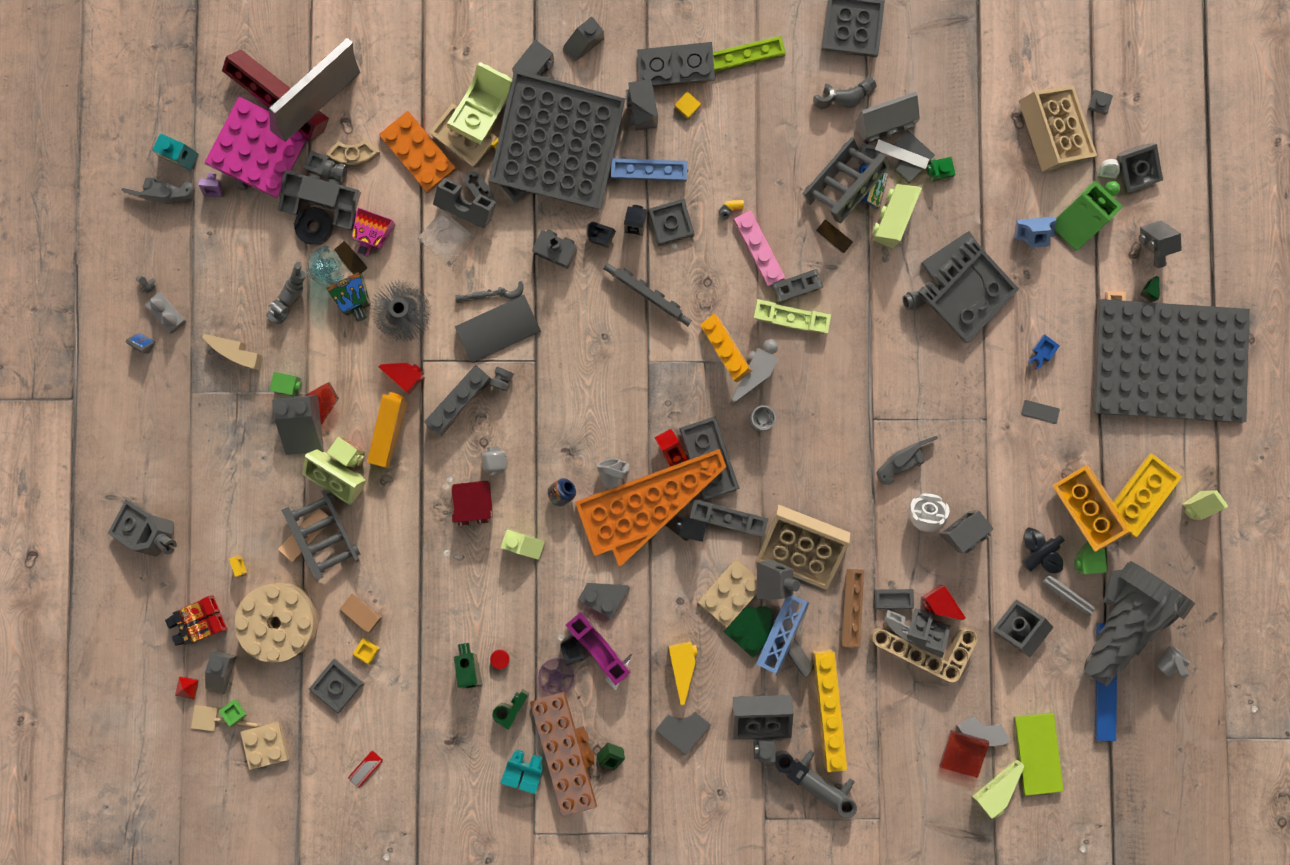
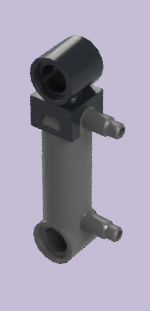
M785 750L778 751L775 754L776 762H774V765L779 772L785 773L790 780L802 786L838 812L842 817L852 818L856 814L857 805L847 795L855 783L854 780L850 778L841 790L836 788L808 767L815 754L812 750H809L801 761L798 758L794 760L792 755ZM783 757L789 759L788 764L785 766L779 765V761ZM845 802H849L850 808L843 811L841 809L842 805Z

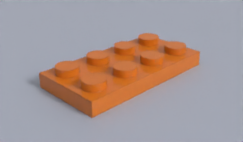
M409 111L405 112L379 133V136L427 193L440 184L444 178H447L457 170Z

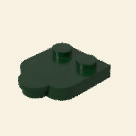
M760 606L757 609L745 607L723 632L753 658L765 645L771 632L773 612L767 606Z

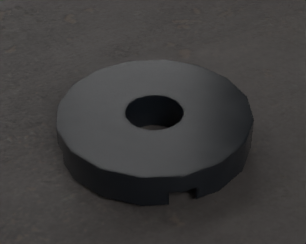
M310 207L302 210L296 216L294 229L297 237L305 244L312 246L321 245L330 238L333 231V222L324 210ZM311 222L318 223V228L315 231L309 230Z

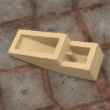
M203 334L202 338L221 355L245 367L260 370L263 356L245 351L246 344Z

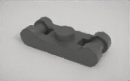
M814 269L772 284V290L777 295V303L823 288V283L818 278V270ZM811 278L812 284L808 285L806 279ZM787 286L789 292L784 294L782 288Z

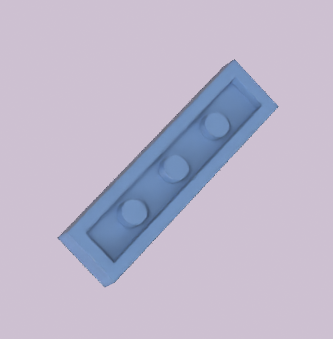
M612 158L611 179L687 181V161Z

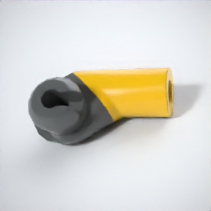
M743 200L726 201L719 209L720 218L728 219L734 210L744 209Z

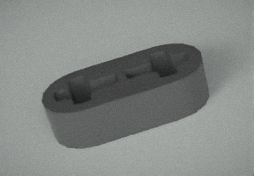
M471 171L465 176V183L475 198L481 194L479 191L483 190L485 194L489 193L488 198L494 199L491 189L478 172ZM471 177H473L474 179L478 178V187H476L473 183L469 184L471 182Z

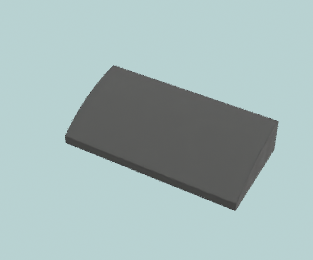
M525 295L454 326L472 363L541 332Z

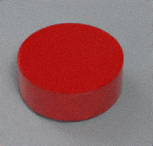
M503 649L495 650L490 657L491 665L496 669L505 668L510 662L509 653Z

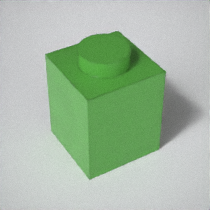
M273 372L269 391L297 396L302 389L301 378Z

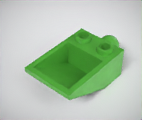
M1093 181L1055 218V232L1075 251L1079 250L1123 208L1112 197L1120 192L1119 183L1110 181L1103 188L1097 181Z

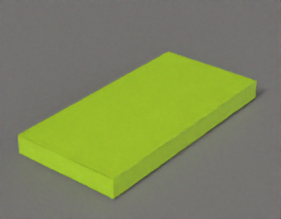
M1054 713L1014 716L1019 761L1024 765L1021 773L1023 794L1027 796L1063 792Z

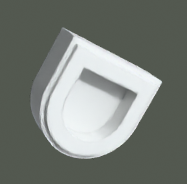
M1115 159L1103 161L1097 170V176L1116 179L1120 172V163Z

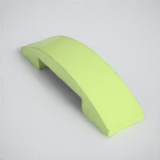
M757 299L753 318L783 327L827 334L831 314L795 309Z

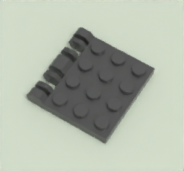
M970 237L964 242V246L962 245L959 248L961 254L968 260L964 262L958 255L953 254L951 256L952 261L947 260L939 269L941 275L939 273L933 275L935 281L943 287L938 290L933 283L928 281L925 284L926 287L923 286L917 292L964 343H969L1019 290L981 246Z

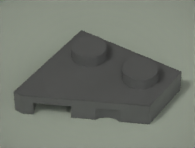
M587 583L578 600L612 619L630 586Z

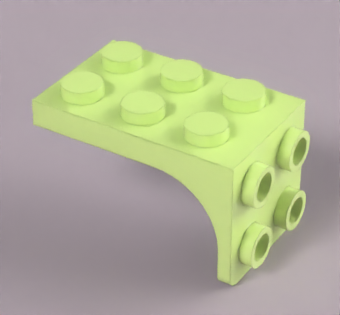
M478 63L471 85L447 123V128L481 145L507 103L512 79L488 65Z

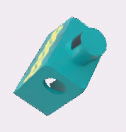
M161 133L152 149L158 157L190 171L199 153L186 144ZM182 153H186V156L182 159Z

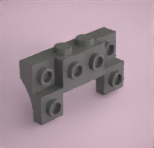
M285 170L278 206L279 211L297 216L301 203H310L335 210L333 225L353 230L357 213L356 209L361 195L359 190L342 186L340 182L329 179L327 182L321 180L322 178L317 175L310 174L309 177Z

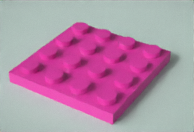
M238 97L205 160V165L277 199L282 190V179L285 170L292 171L308 138L297 131L284 142L270 131L269 111Z

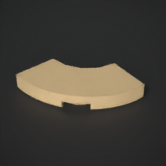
M366 140L355 145H345L338 141L326 153V156L339 164L356 166L373 160L380 152Z

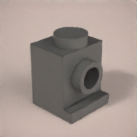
M773 738L753 739L754 759H758L759 762H776L775 741Z

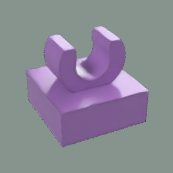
M208 173L207 179L199 180V187L203 196L223 197L224 190L219 179H216V174Z

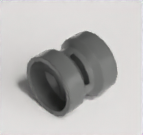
M327 160L323 168V178L328 180L333 178L335 181L344 183L348 167L345 164L338 165L334 161Z
M496 367L495 377L491 379L489 385L507 392L508 382L513 378L514 373Z

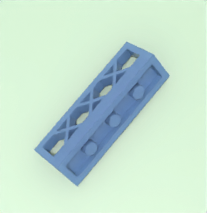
M794 595L785 598L756 663L757 665L778 675L809 602ZM799 603H802L800 611L795 613ZM792 621L793 627L791 630L787 631ZM784 639L785 645L783 648L779 649ZM776 657L777 663L775 665V668H772L771 666Z

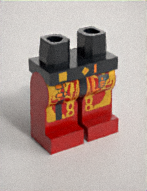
M214 595L207 596L200 601L173 612V615L165 620L169 629L177 626L180 633L172 636L175 646L192 644L227 630L221 614L213 615L201 621V619L220 611Z

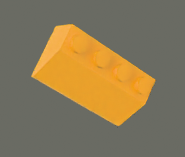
M1085 465L1052 485L1095 552L1133 532L1090 466Z

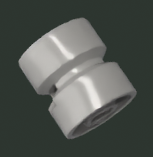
M766 405L758 406L749 416L751 427L758 432L769 430L776 422L775 411Z

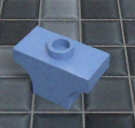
M1055 217L1016 220L1014 237L1016 240L1028 243L1030 248L1049 246L1050 237H1054L1056 219Z

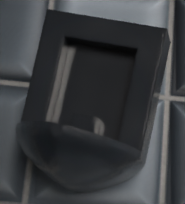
M590 222L586 227L589 241L609 248L616 233L615 229L597 222Z
M566 636L560 643L566 666L585 660L580 642L575 636Z

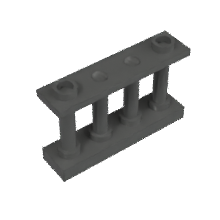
M851 137L814 181L805 188L802 194L809 205L817 199L830 207L834 220L841 224L890 168L886 156L879 154L875 159H871L859 152L855 139ZM851 157H854L868 165V168L860 174L845 164ZM841 171L856 181L848 188L833 178ZM827 185L844 194L838 202L821 193Z
M325 490L321 491L324 498L297 511L295 509L291 511L289 507L281 510L316 581L324 578L322 573L325 572V569L352 556L357 562L359 561L358 556L361 555L357 545L352 546L332 505L335 503L332 494H327ZM328 504L333 515L306 528H299L296 521L300 520V517ZM334 522L337 523L341 531L340 533L313 546L312 544H307L305 540L308 537L307 535ZM345 539L349 550L322 563H316L313 557L316 555V552Z

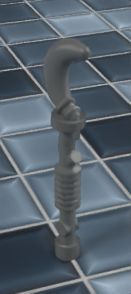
M519 281L517 289L511 292L499 287L498 290L492 292L488 289L487 292L479 291L468 295H455L456 302H462V300L484 299L487 296L496 295L504 296L508 299H516L523 293L524 286L522 281Z

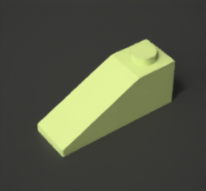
M1017 759L972 796L992 819L1003 814L1024 769L1023 763Z

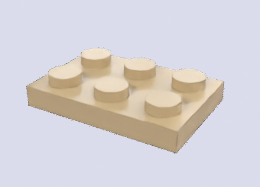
M452 103L429 133L467 164L475 168L491 149V143L497 137L489 132L480 145L447 128V123L457 109V106Z
M735 559L698 600V603L727 628L757 594V577Z

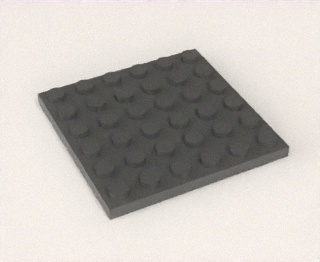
M514 69L489 183L600 210L626 98Z

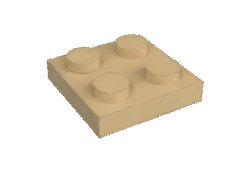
M280 721L241 731L249 770L289 759Z

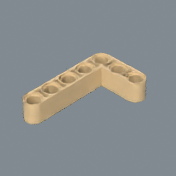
M966 628L958 630L943 660L883 629H874L870 634V640L874 645L951 683L959 680L978 640L974 631ZM879 633H883L885 637L881 643L876 641V636ZM969 633L970 640L964 643L963 635ZM900 641L902 644L901 649L894 651V644ZM914 650L919 652V657L916 660L911 659V653ZM961 650L962 657L956 660L954 654L956 651ZM931 659L936 660V666L933 669H930L928 666ZM949 668H953L954 671L951 677L946 676V671Z

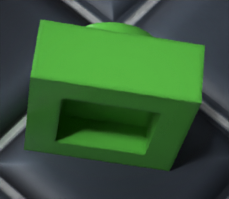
M234 699L219 710L229 727H233L248 715L237 699Z

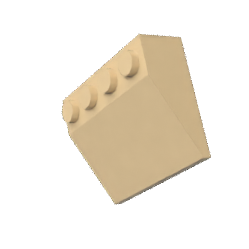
M1074 85L1034 91L1019 100L1042 172L1097 156Z
M778 505L756 562L769 559L792 568L793 577L828 590L850 543V532Z

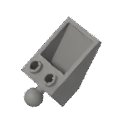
M766 340L763 344V350L757 348L755 352L751 351L746 362L752 372L741 379L730 404H735L771 375L779 359L772 355L778 350V343L775 340Z

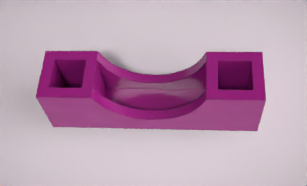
M582 611L566 623L565 626L591 653L615 685L631 673L629 667Z

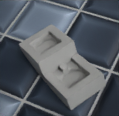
M887 609L885 621L889 627L904 640L916 646L907 638L909 626L905 625V617Z

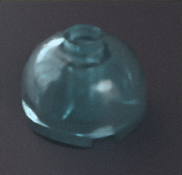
M329 246L315 250L308 258L307 263L309 277L316 283L324 286L332 285L344 278V275L341 276L340 270H344L342 262L334 250L330 251L328 249Z

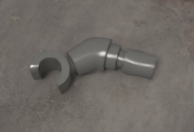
M871 76L854 88L836 90V92H834L832 86L825 83L823 93L827 94L828 97L823 98L815 95L813 103L820 109L829 107L832 102L835 105L850 108L859 104L864 95H868L877 85Z
M301 262L295 263L290 279L286 281L278 296L280 300L275 299L269 305L271 309L267 312L266 316L276 324L284 322L290 313V309L287 306H291L303 291V282L306 274L301 270Z

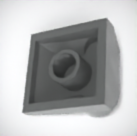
M1157 144L1140 145L1118 154L1116 160L1120 163L1126 192L1163 181Z

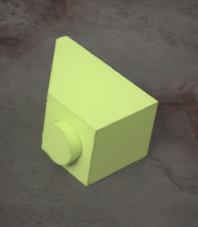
M1217 490L1200 491L1182 504L1187 516L1193 520L1205 519L1228 507Z
M507 529L501 548L539 560L545 541Z

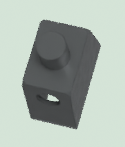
M771 559L757 562V599H783L792 596L794 592L799 590L800 582L793 579L792 568Z

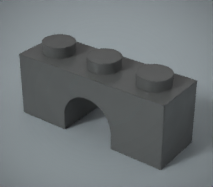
M444 178L437 186L433 205L478 227L485 228L492 220L496 201L479 194L472 203L467 202L461 195L462 185Z

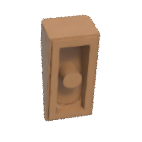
M351 594L340 608L341 611L367 633H370L382 618L380 614L354 594Z

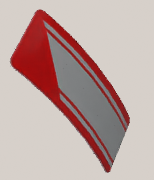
M372 750L349 775L348 779L359 788L383 762V759Z

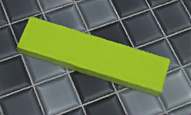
M782 36L713 52L714 72L785 56L786 51Z

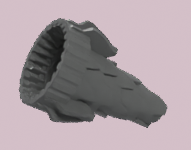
M1132 561L1127 562L1122 570H1115L1110 576L1103 602L1106 604L1114 603L1115 605L1106 618L1105 626L1095 639L1097 642L1085 661L1084 671L1108 687L1116 674L1125 669L1135 654L1139 655L1148 642L1152 641L1161 630L1173 624L1179 617L1184 620L1196 603Z

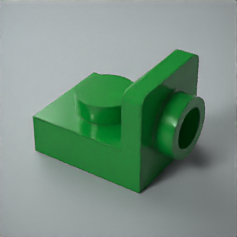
M952 157L938 160L934 158L929 161L927 173L929 177L931 176L932 182L956 175Z

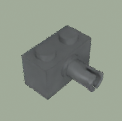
M1162 220L1140 227L1139 242L1154 253L1155 267H1165L1167 265V255L1182 251L1181 233Z
M541 230L532 249L533 254L568 269L577 251L575 242L566 237L561 239L557 237V233L551 230Z

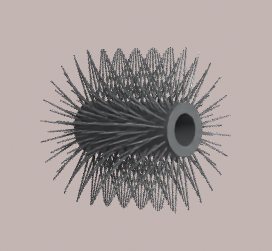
M398 279V283L395 281L398 288L394 284L392 287L389 284L392 293L387 288L393 300L391 301L381 291L385 297L378 293L380 297L377 298L378 303L375 299L376 308L369 309H374L375 311L382 310L378 311L381 313L372 312L379 316H373L377 319L375 322L377 321L378 324L380 322V327L377 328L382 329V327H385L381 330L382 332L390 331L395 337L397 333L401 339L399 333L401 330L406 337L409 334L414 339L411 330L415 335L416 333L409 322L411 321L421 332L422 330L417 325L426 330L423 326L425 325L426 327L427 325L423 323L427 321V324H429L428 316L430 314H423V319L421 314L423 312H431L424 308L430 307L426 306L428 303L425 302V297L422 300V296H425L424 293H421L422 291L419 292L418 289L415 290L414 288L412 290L409 286L407 288L403 281L401 283Z

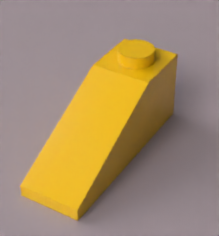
M691 641L668 646L681 705H685L696 663L695 657L698 656L696 645H692Z

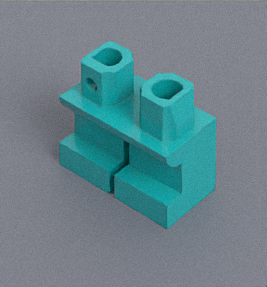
M515 749L512 757L507 762L500 784L517 788L524 771L519 789L536 794L543 767H541L543 757L533 754L530 763L523 762L525 752Z

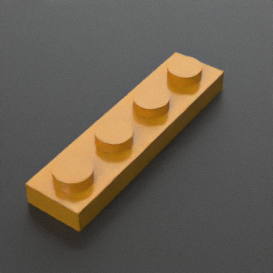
M714 313L700 324L736 383L752 372L718 315Z

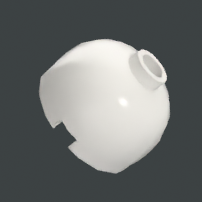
M921 494L919 498L912 500L909 516L913 525L920 531L935 532L945 525L950 511L948 504L946 503L945 505L941 497L933 494Z

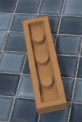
M847 569L842 647H860L864 570Z

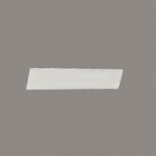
M878 139L875 150L926 169L929 161L928 158Z

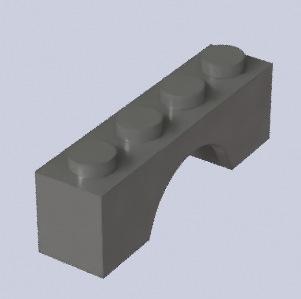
M475 365L424 423L435 433L442 436L454 423L463 408L490 383L491 378Z

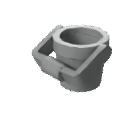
M609 458L597 464V469L605 488L621 485L623 483L622 479L630 471L629 463L621 461V459Z
M1170 645L1156 665L1169 677H1173L1178 672H1180L1182 678L1189 676L1187 666L1190 664V661L1180 650Z

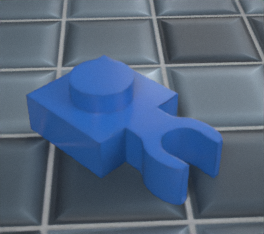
M1045 334L1042 335L1032 349L1036 355L1028 360V364L1036 360L1038 365L1035 367V370L1039 369L1043 364V359L1050 361L1060 345Z

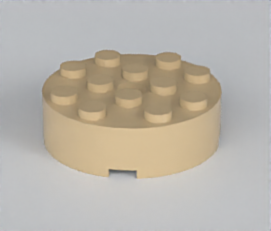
M288 583L263 585L251 591L240 603L235 616L236 636L243 649L252 657L271 663L286 661L304 652L313 642L318 630V612L311 597L295 585ZM276 617L281 621L280 627H277L274 623Z

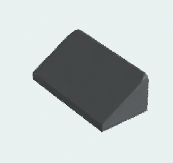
M794 638L787 654L801 675L807 677L814 666ZM785 641L781 643L782 647H784Z

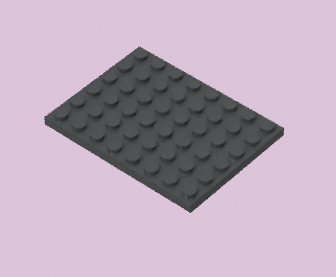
M1107 299L1097 300L1093 413L1246 422L1250 309Z

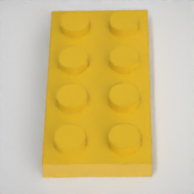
M1152 453L1148 454L1113 501L1133 531L1130 535L1135 538L1138 537L1182 479L1181 475Z

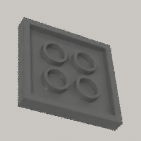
M828 0L821 50L877 58L885 0Z

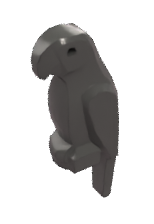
M153 177L145 178L143 184L144 191L142 192L126 188L121 189L124 193L162 204L189 201L195 193L194 186L188 181H183V184L177 187L171 183L158 182Z
M930 437L893 453L876 472L878 480L884 485H890L894 482L892 480L893 474L904 472L913 465L921 466L924 464L925 460L918 448L938 439V437Z

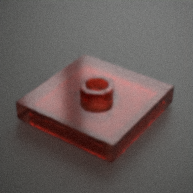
M950 730L939 764L940 768L978 778L989 741Z

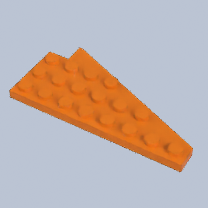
M720 449L576 501L575 504L594 556L613 550L618 566H622L726 468Z

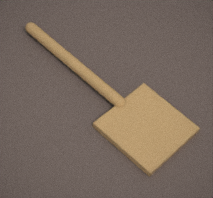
M195 705L191 728L215 731L216 722L226 723V721L217 718L218 708ZM239 721L236 724L250 727H258L257 723Z

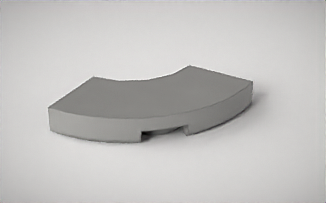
M971 716L956 725L967 738L981 745L999 746L1010 742L1000 723L984 725L974 716Z

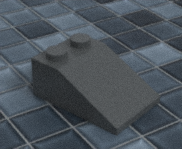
M318 394L273 399L274 420L285 454L309 453L316 449L324 452Z

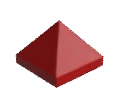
M179 676L175 696L195 699L199 680Z

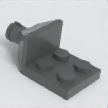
M125 499L108 532L110 536L133 551L155 557L162 552L165 554L173 553L175 549L169 545L177 547L176 541L170 539L173 533V521L154 516L133 501Z

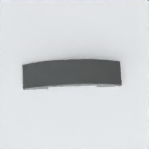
M696 499L693 501L689 517L761 537L765 535L769 519Z

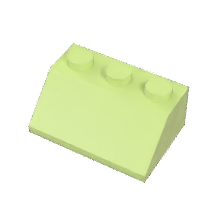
M897 184L893 189L890 188L886 196L888 203L886 206H882L879 213L881 220L879 224L875 223L872 234H874L873 241L892 249L901 241L922 190L921 187Z
M316 449L307 453L304 457L302 475L349 505L354 502L364 489L366 480L362 475L352 472L341 462L333 460L329 454Z

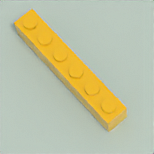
M832 650L813 651L824 767L827 772L846 771L847 762L835 652Z

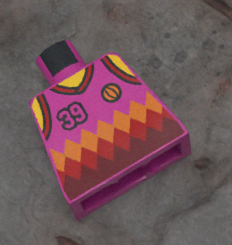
M358 208L352 238L360 243L357 253L368 257L371 247L381 250L395 226L394 221Z

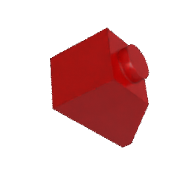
M390 363L378 366L408 394L425 378L421 374L423 370L416 364L412 366L409 363Z
M672 429L654 437L669 467L688 461Z
M940 584L922 596L924 600L922 605L928 613L931 611V613L959 620L966 619L945 585Z

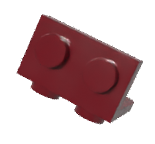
M489 481L452 485L454 508L452 523L464 526L469 525V521L477 520V524L489 523L488 519L494 518Z

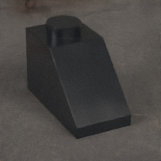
M640 205L628 206L624 220V233L643 236L647 209H643V206Z
M682 518V521L678 520L676 532H679V537L703 542L707 523Z

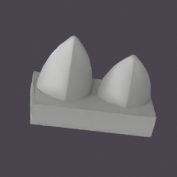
M158 292L145 303L147 308L169 333H173L186 322L161 292Z

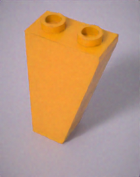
M389 392V395H382L368 454V463L385 468L390 466L408 402L403 400L404 397L399 394Z

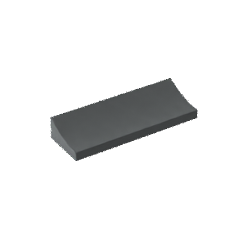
M346 38L269 108L270 131L286 142L360 73L354 56L352 41Z

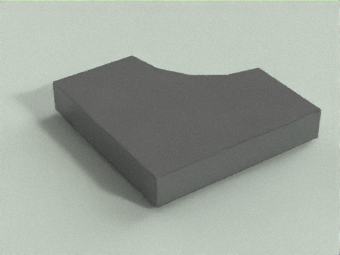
M908 130L894 144V146L928 158L929 161L935 156ZM899 159V165L895 172L909 184L923 168Z
M697 712L685 718H675L668 714L656 728V731L686 755L707 730L710 723Z

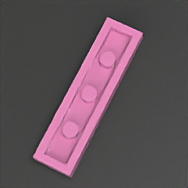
M750 210L734 218V222L767 287L785 279L752 211Z

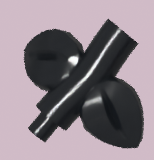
M1028 527L1024 533V544L1031 553L1022 561V564L1029 572H1032L1040 563L1048 573L1061 572L1063 570V559L1056 551L1061 548L1060 544L1065 541L1064 538L1059 535L1055 539L1050 538L1046 541L1045 536L1040 531Z

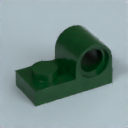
M523 689L520 693L516 692L511 701L514 704L513 706L507 703L498 704L492 713L494 721L509 730L529 692ZM499 709H505L507 711V717H499L497 711Z

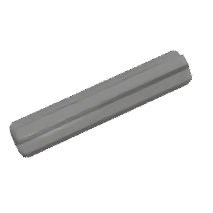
M1052 576L1045 577L1043 584L1086 615L1090 616L1094 612V606Z

